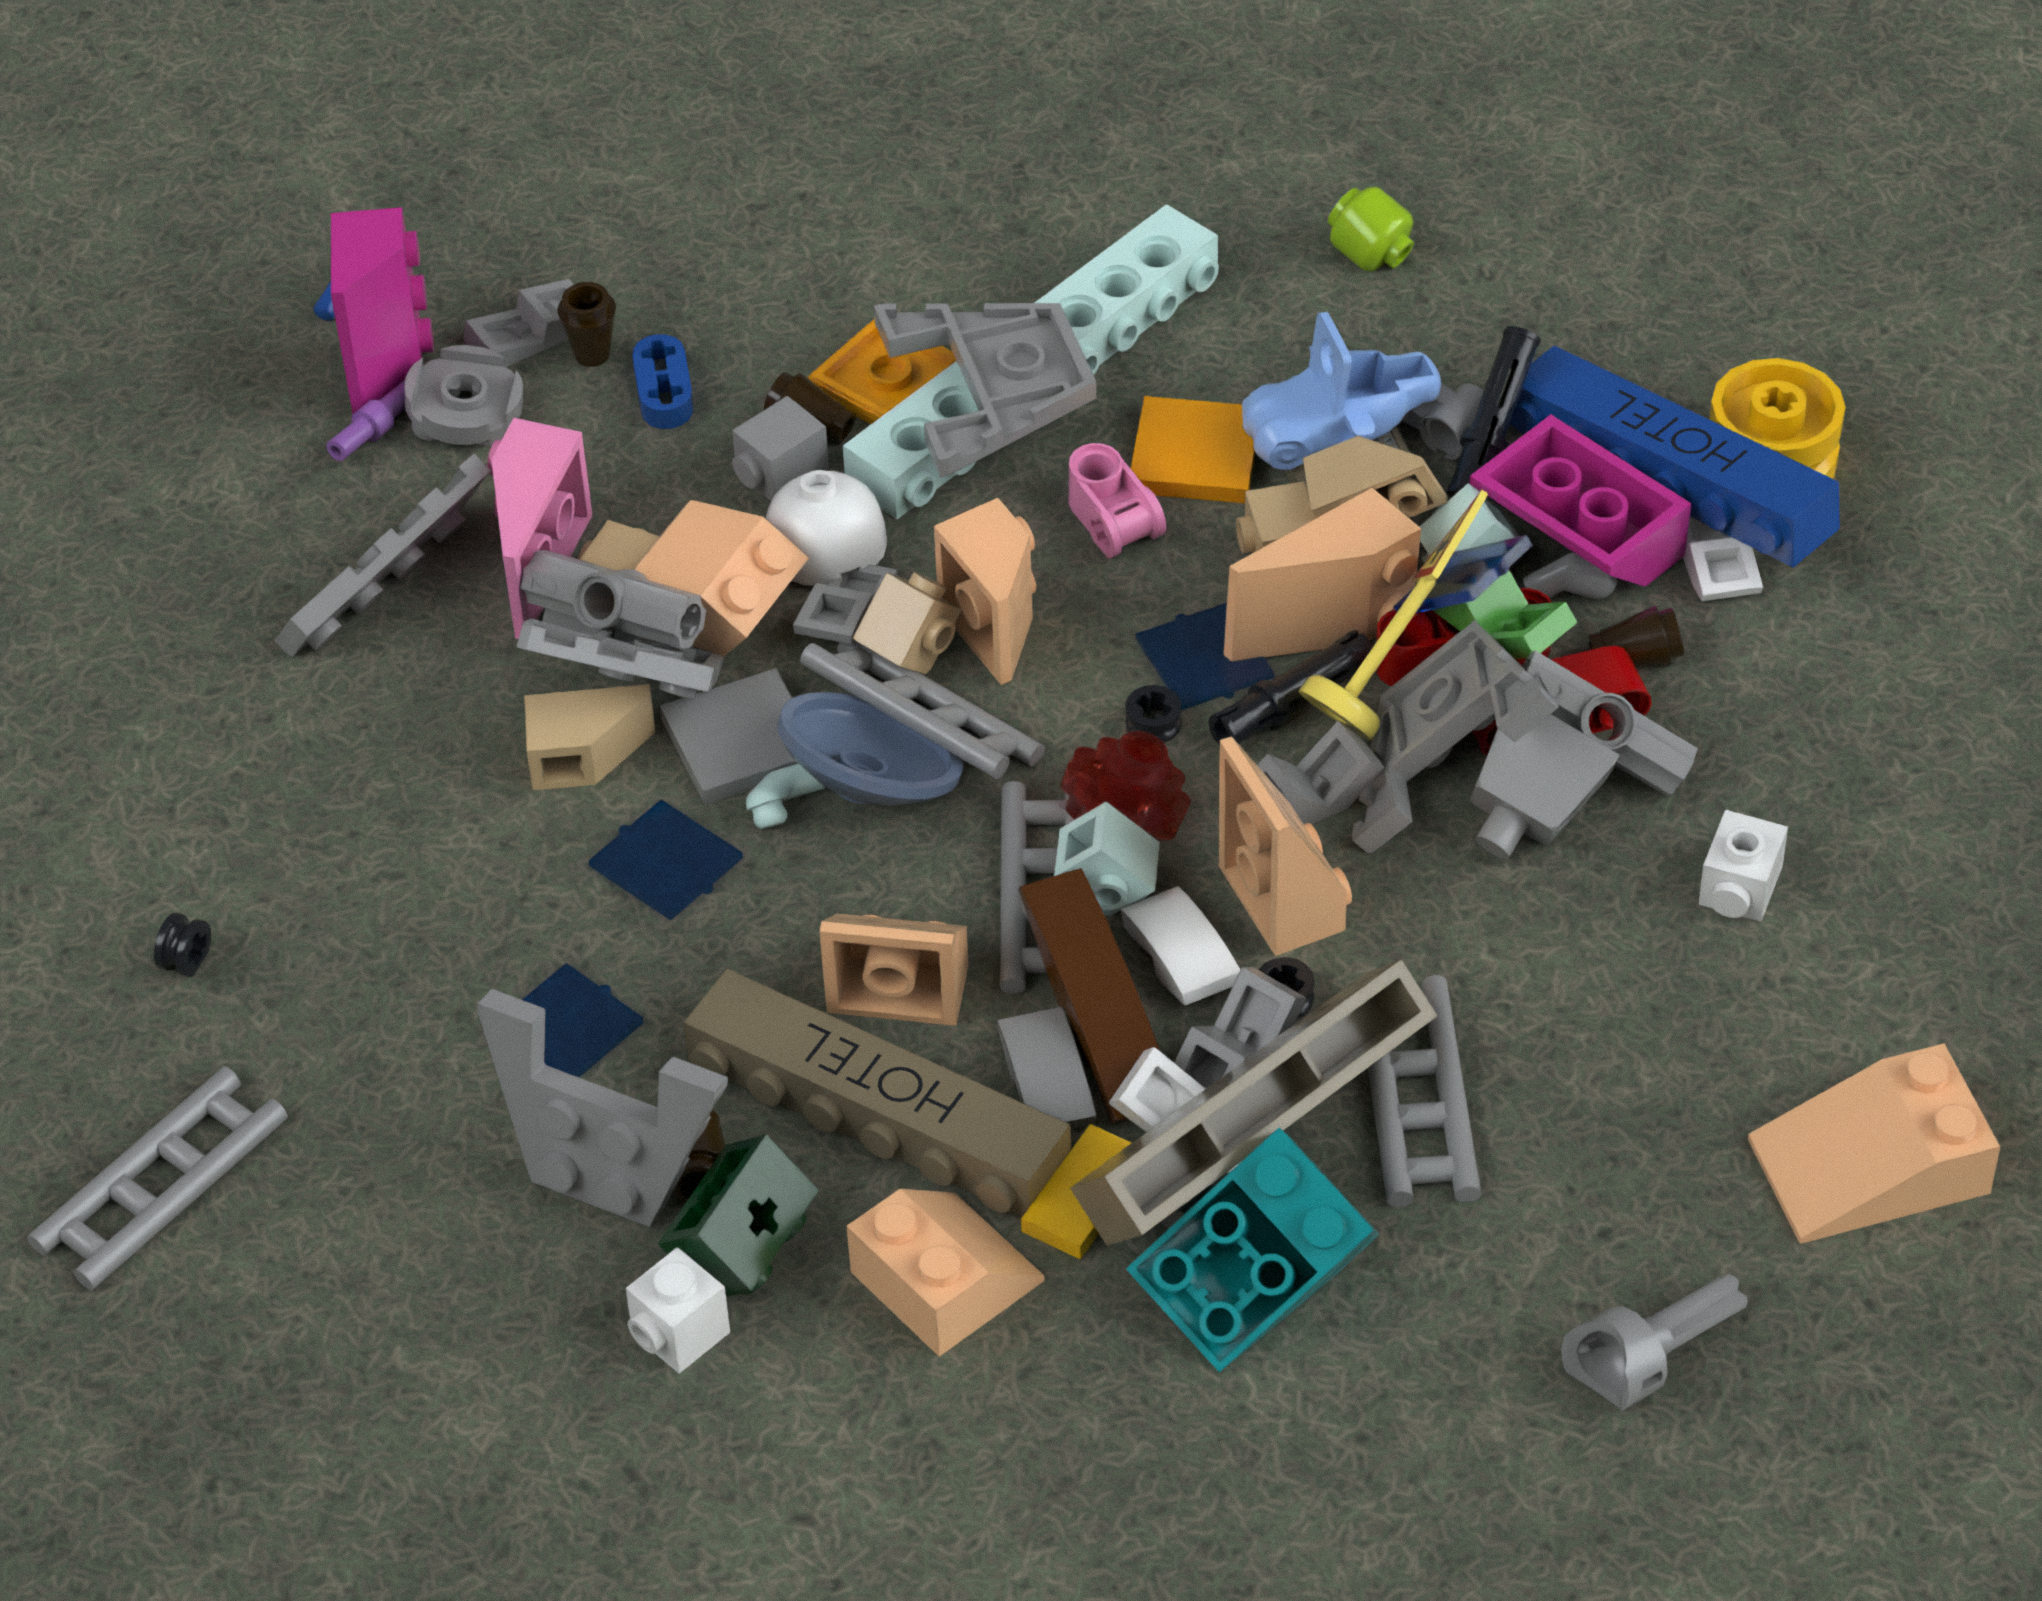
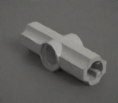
M549 550L535 551L532 560L523 569L520 589L525 592L527 603L577 617L582 624L591 629L613 628L680 649L692 647L698 634L703 631L707 609L701 603V595L648 580L644 574L635 569L613 570ZM612 592L615 598V606L612 602Z
M1536 650L1529 654L1521 666L1557 701L1558 709L1551 713V715L1618 753L1620 756L1615 763L1616 767L1666 797L1674 793L1692 767L1698 748L1635 711L1623 696L1605 693ZM1595 707L1605 709L1613 720L1614 729L1607 741L1598 739L1589 728V716Z

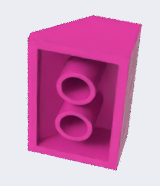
M402 207L331 213V298L352 414L368 401H379L402 381H405L408 371L414 363L423 358V353L434 352L431 318H420L419 310H427L424 275H413L412 271L413 266H420L417 231H406Z
M1551 414L1470 475V485L1479 491L1484 490L1488 493V497L1610 576L1646 587L1685 556L1691 503Z

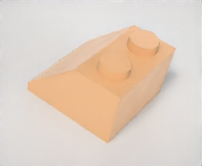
M996 498L935 525L934 539L937 582L947 588L942 598L962 609L955 622V630L1000 685L1013 678L1033 619L1032 594L1036 592V582L1031 571L1030 551L1034 550L1035 541L1027 522L1021 516L1014 517L1001 500Z
M690 500L634 569L644 574L648 580L701 595V603L707 610L703 631L698 634L693 646L726 656L748 637L809 557L762 516Z
M838 913L821 922L819 933L827 1013L957 1026L969 966L967 926L951 925L939 921L920 922L882 918L876 915L859 916Z
M898 1189L847 1225L851 1273L939 1357L1044 1282V1275L956 1193Z

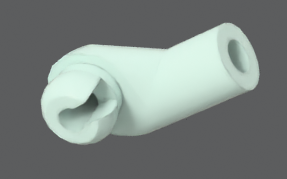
M799 764L775 770L767 774L746 797L747 811L752 810L754 824L760 829L784 823L787 818V811L782 801L825 789V786L819 783Z

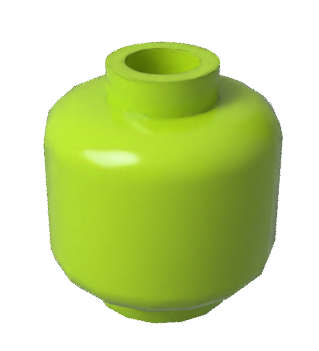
M1368 187L1362 191L1358 188H1352L1338 201L1328 217L1327 223L1332 227L1329 236L1330 242L1339 252L1364 271H1375L1385 263L1394 269L1404 261L1414 246V241L1409 238L1414 223L1412 215L1379 187Z

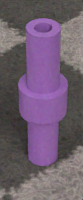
M402 381L379 401H368L352 415V423L327 443V450L335 460H345L366 441L375 442L393 428L394 419L405 410V381Z

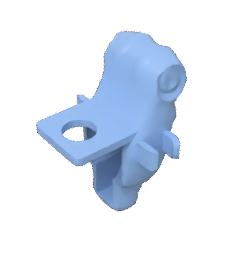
M1321 312L1317 314L1312 346H1309V367L1299 375H1295L1286 381L1265 384L1251 392L1242 402V426L1247 435L1252 437L1254 441L1253 448L1259 458L1275 469L1292 470L1303 464L1304 457L1353 437L1361 436L1374 440L1388 433L1400 423L1407 412L1415 409L1422 403L1432 402L1439 396L1441 377L1434 363L1422 352L1387 356L1377 350L1348 351L1329 313Z

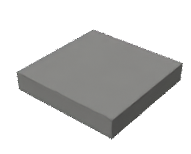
M777 668L710 689L708 692L697 693L695 698L685 697L660 705L661 720L704 805L752 790L770 772L798 764L787 751L777 730V722L782 707L788 700L792 699Z

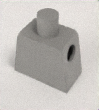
M1551 714L1515 742L1497 729L1470 798L1474 806L1490 814L1476 836V842L1490 854L1502 859L1510 857L1522 835L1548 846L1606 781L1620 755Z

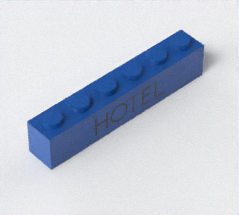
M1555 345L1531 363L1520 399L1517 402L1510 422L1521 434H1526L1551 414L1690 502V517L1793 568L1840 529L1839 481Z

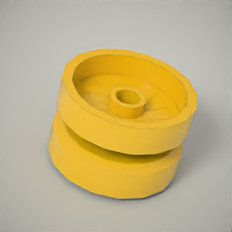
M1781 358L1752 360L1730 369L1716 383L1711 400L1709 420L1834 479L1838 465L1839 440L1843 429L1846 407L1840 388L1825 373L1803 362Z

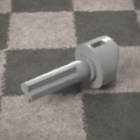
M1727 1274L1722 1278L1718 1277L1656 1314L1644 1319L1637 1312L1624 1306L1610 1307L1580 1324L1564 1336L1561 1347L1563 1366L1566 1373L1605 1397L1623 1412L1664 1386L1668 1374L1667 1354L1746 1308L1748 1303L1747 1296L1738 1290L1739 1280L1735 1276Z

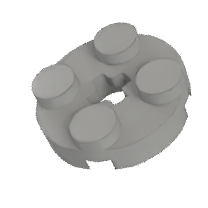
M455 345L439 349V358L430 360L425 365H423V358L413 364L405 378V409L412 421L414 434L420 439L427 441L438 440L456 445L477 444L484 447L492 446L495 440H502L513 418L519 419L523 409L522 377L517 369L514 375L510 369L505 367V358L493 350L479 346ZM461 391L472 392V398L460 399L456 397L460 395Z

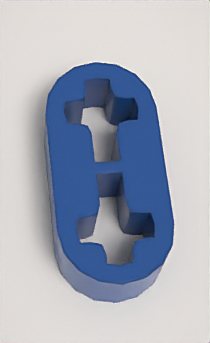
M666 334L647 336L637 342L632 354L641 415L646 423L659 429H671L681 426L693 415L692 389L684 346L677 338ZM665 359L667 369L656 371L654 360ZM670 392L672 403L661 404L659 393Z

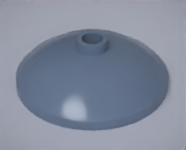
M816 692L796 696L784 704L777 722L779 736L792 758L819 783L853 803L894 806L928 802L951 792L957 786L962 774L963 760L854 695Z

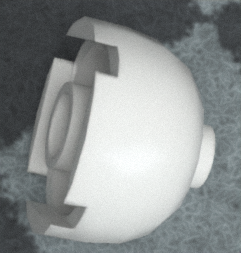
M825 470L805 473L784 484L774 495L768 507L765 519L809 557L791 580L793 582L806 586H814L815 583L827 585L830 580L841 578V573L850 572L858 567L861 570L869 564L877 565L884 557L887 535L879 504L871 490L854 476Z

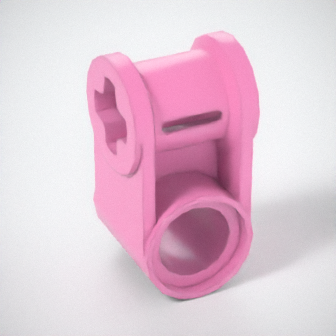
M1100 443L1086 444L1074 450L1069 458L1068 504L1072 512L1090 532L1095 544L1107 558L1111 559L1121 554L1123 546L1146 536L1156 539L1166 533V519L1158 499L1148 487L1141 483L1121 458L1118 451L1111 446Z

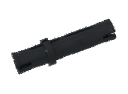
M1507 326L1504 329L1503 339L1486 381L1472 425L1463 429L1459 443L1463 446V450L1451 484L1446 491L1451 498L1465 485L1470 484V475L1508 447L1505 436L1517 402L1520 399L1535 351L1541 342L1540 337L1529 330L1515 326Z
M1353 630L1335 641L1334 644L1292 667L1276 679L1274 678L1271 681L1264 679L1255 683L1249 688L1248 695L1210 716L1208 726L1214 740L1220 746V740L1232 736L1241 745L1262 730L1264 731L1269 727L1274 730L1288 723L1290 714L1309 702L1299 693L1300 688L1309 677L1320 675L1338 685L1343 683L1344 680L1355 674L1373 648L1371 642L1363 633L1359 635L1357 630Z

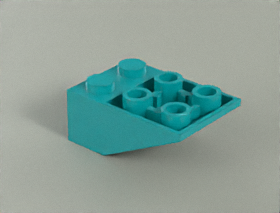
M1278 1127L1134 1260L1126 1270L1220 1373L1338 1274L1380 1234L1284 1130Z

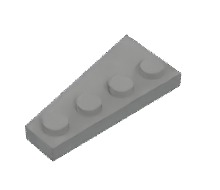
M473 453L458 467L457 473L443 492L437 487L432 490L399 525L398 529L400 532L398 534L390 528L357 561L359 567L356 570L348 566L290 618L275 639V642L285 653L292 657L307 644L315 651L323 647L342 628V625L336 620L349 608L357 615L361 614L383 593L384 589L378 583L392 572L398 579H401L425 556L419 549L432 537L439 544H442L466 521L460 514V511L491 470Z

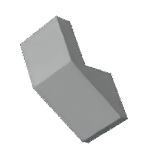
M1339 720L1297 766L1270 754H1267L1257 765L1289 801L1303 824H1314L1348 809L1385 768L1355 729Z
M1242 967L1215 1025L1191 1026L1174 1063L1204 1088H1208L1293 1026L1307 998L1254 967Z

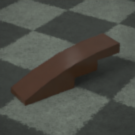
M1082 868L1020 886L1018 890L1058 1006L1067 1012L1085 1068H1092L1112 1125L1127 1121L1129 1119L1111 1106L1109 1101L1143 1051L1153 1047L1159 1051L1160 1049L1106 917Z

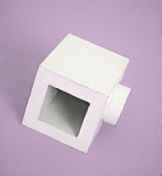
M1725 810L1703 864L1699 905L1713 908L1716 912L1726 917H1746L1761 922L1783 866L1788 826Z
M678 1247L626 1287L630 1320H628L627 1324L633 1338L644 1350L658 1355L679 1374L730 1333L725 1286Z

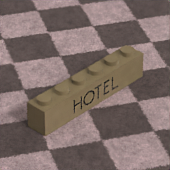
M1402 959L1364 973L1070 1189L1107 1246L1141 1236L1243 1161L1278 1127L1285 1130L1436 1018L1437 1014Z
M729 969L725 970L683 1022L688 1061L692 1064L727 1076L728 1080L747 1088L753 1097L763 1104L769 1106L781 1104L803 1114L819 1130L824 1132H834L837 1130L861 1141L864 1147L877 1157L883 1159L895 1157L919 1168L921 1173L935 1184L941 1186L954 1184L977 1195L985 1206L999 1213H1006L1010 1210L1023 1216L1071 1151L1070 1124Z

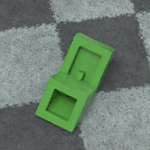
M1505 563L1468 566L1427 600L1431 609L1460 632L1475 620L1514 659H1525L1534 650L1542 653L1578 623L1566 601L1528 604Z

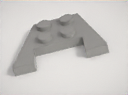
M948 303L926 304L925 312H897L896 304L874 305L875 325L889 358L950 345L978 411L924 424L925 443L940 477L949 476L1097 399L1096 380L1060 303H984V312H951Z
M545 608L542 621L529 618L523 622L517 643V648L597 666L599 667V673L612 678L633 682L636 676L658 680L660 681V690L687 698H695L697 692H708L719 679L725 657L694 646L686 649L676 648L613 628L591 629L582 624L577 617Z
M1475 620L1385 691L1380 697L1377 712L1380 719V727L1371 740L1370 749L1385 768L1360 794L1359 800L1368 807L1365 822L1359 821L1354 823L1352 840L1367 853L1376 851L1413 822L1407 782L1425 767L1433 768L1439 765L1448 756L1452 746L1472 730H1482L1496 719L1497 728L1515 742L1558 709L1557 701Z
M491 989L478 1003L477 1012L531 1182L650 1227L668 1203L690 1159L688 1156L696 1140L704 1132L711 1118L709 1115L715 1103L727 1087L728 1077L672 1056L659 1071L658 1107L545 1065V1008Z

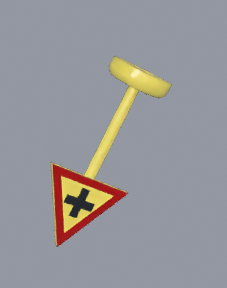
M1484 490L1479 492L1412 578L1417 583L1346 687L1343 688L1323 676L1313 675L1304 682L1299 690V693L1312 705L1336 722L1339 720L1352 726L1359 736L1365 740L1371 741L1379 730L1380 719L1368 705L1357 697L1435 586L1436 579L1441 575L1487 498V492Z

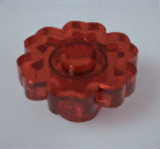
M1143 731L1128 732L1119 740L1103 737L1099 740L1096 749L1078 747L1067 764L1060 781L1062 790L1069 795L1065 810L1073 819H1077L1104 802H1108L1155 839L1157 837L1169 840L1176 837L1179 827L1184 821L1191 805V799L1182 791L1186 778L1184 773L1173 765V762L1168 757V750L1165 744L1156 736Z

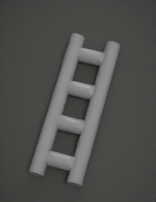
M839 642L837 654H832L815 643L809 644L802 652L800 662L803 666L995 779H999L1006 772L1010 762L1008 756L1010 755L1031 767L1044 755L1045 746L923 674L900 667L859 642L852 645ZM864 671H868L874 674L875 676L879 677L885 682L881 683L880 681L864 673ZM911 699H916L933 710L929 711ZM960 727L966 728L967 730L981 737V739L973 737L972 735L960 729Z
M1072 780L1065 785V800H1026V786L1018 781H1009L1001 788L1000 988L1004 993H1022L1026 989V974H1047L1039 948H1026V924H1030L1018 889L1020 886L1026 885V874L1055 873L1057 848L1026 849V826L1067 825L1089 812L1090 787L1085 781Z
M1440 975L1429 976L1421 983L1423 994L1437 1014L1436 1018L1427 1023L1431 1049L1390 1051L1367 1068L1387 1204L1391 1207L1410 1205L1414 1199L1412 1185L1452 1182L1455 1199L1459 1202L1476 1201L1482 1194L1447 980ZM1436 1076L1439 1102L1399 1104L1396 1078ZM1444 1128L1448 1155L1407 1158L1404 1131Z
M223 1066L27 1236L29 1244L42 1256H46L61 1242L77 1252L86 1261L74 1270V1275L80 1284L92 1291L288 1118L285 1109L274 1099H269L254 1113L229 1096L241 1086L239 1078L230 1068ZM209 1114L233 1132L205 1155L181 1137ZM161 1156L185 1174L159 1197H156L133 1181V1179ZM110 1199H113L136 1217L107 1241L85 1225L84 1222Z

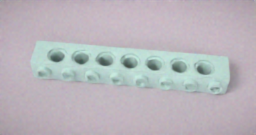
M1166 204L1035 303L1061 304L1094 375L1100 364L1116 352H1124L1130 349L1142 332L1157 321L1163 322L1168 320L1174 314L1179 304L1196 291L1203 292L1213 284L1219 270L1218 235ZM957 361L843 445L845 474L854 476L865 484L875 495L880 509L895 519L900 518L914 506L921 507L928 503L935 494L936 489L956 474L963 475L967 473L976 463L974 462L949 476L940 477L925 443V423L978 411Z

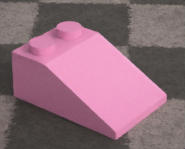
M513 418L502 440H495L488 455L487 467L491 470L489 475H492L494 479L496 496L494 514L499 521L502 555L515 638L519 639L523 622L529 618L538 620L544 609L543 607L527 603L526 594L520 589L524 567L530 563L535 551L549 550L571 557L593 514L582 432Z

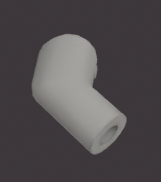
M1574 552L1523 578L1526 588L1539 590L1549 598L1562 591H1567L1587 598L1602 599L1609 596L1617 585L1616 577L1608 575Z

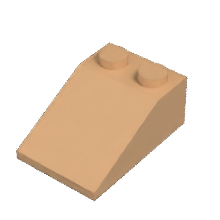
M1370 488L1230 565L1224 656L1231 662L1324 650L1353 630H1357L1359 635L1363 633L1369 641L1374 639L1377 635V624L1380 618L1389 611L1399 609L1416 585L1412 578L1417 573L1421 528L1376 490Z
M1232 736L1220 740L1219 867L1270 949L1277 956L1345 931L1346 905L1352 902L1350 885L1343 871L1339 867L1332 869L1324 857L1317 831L1311 823H1302L1289 801Z
M1945 1043L1881 1059L1748 1134V1141L1800 1244L1991 1194L2000 1151L1997 1139Z

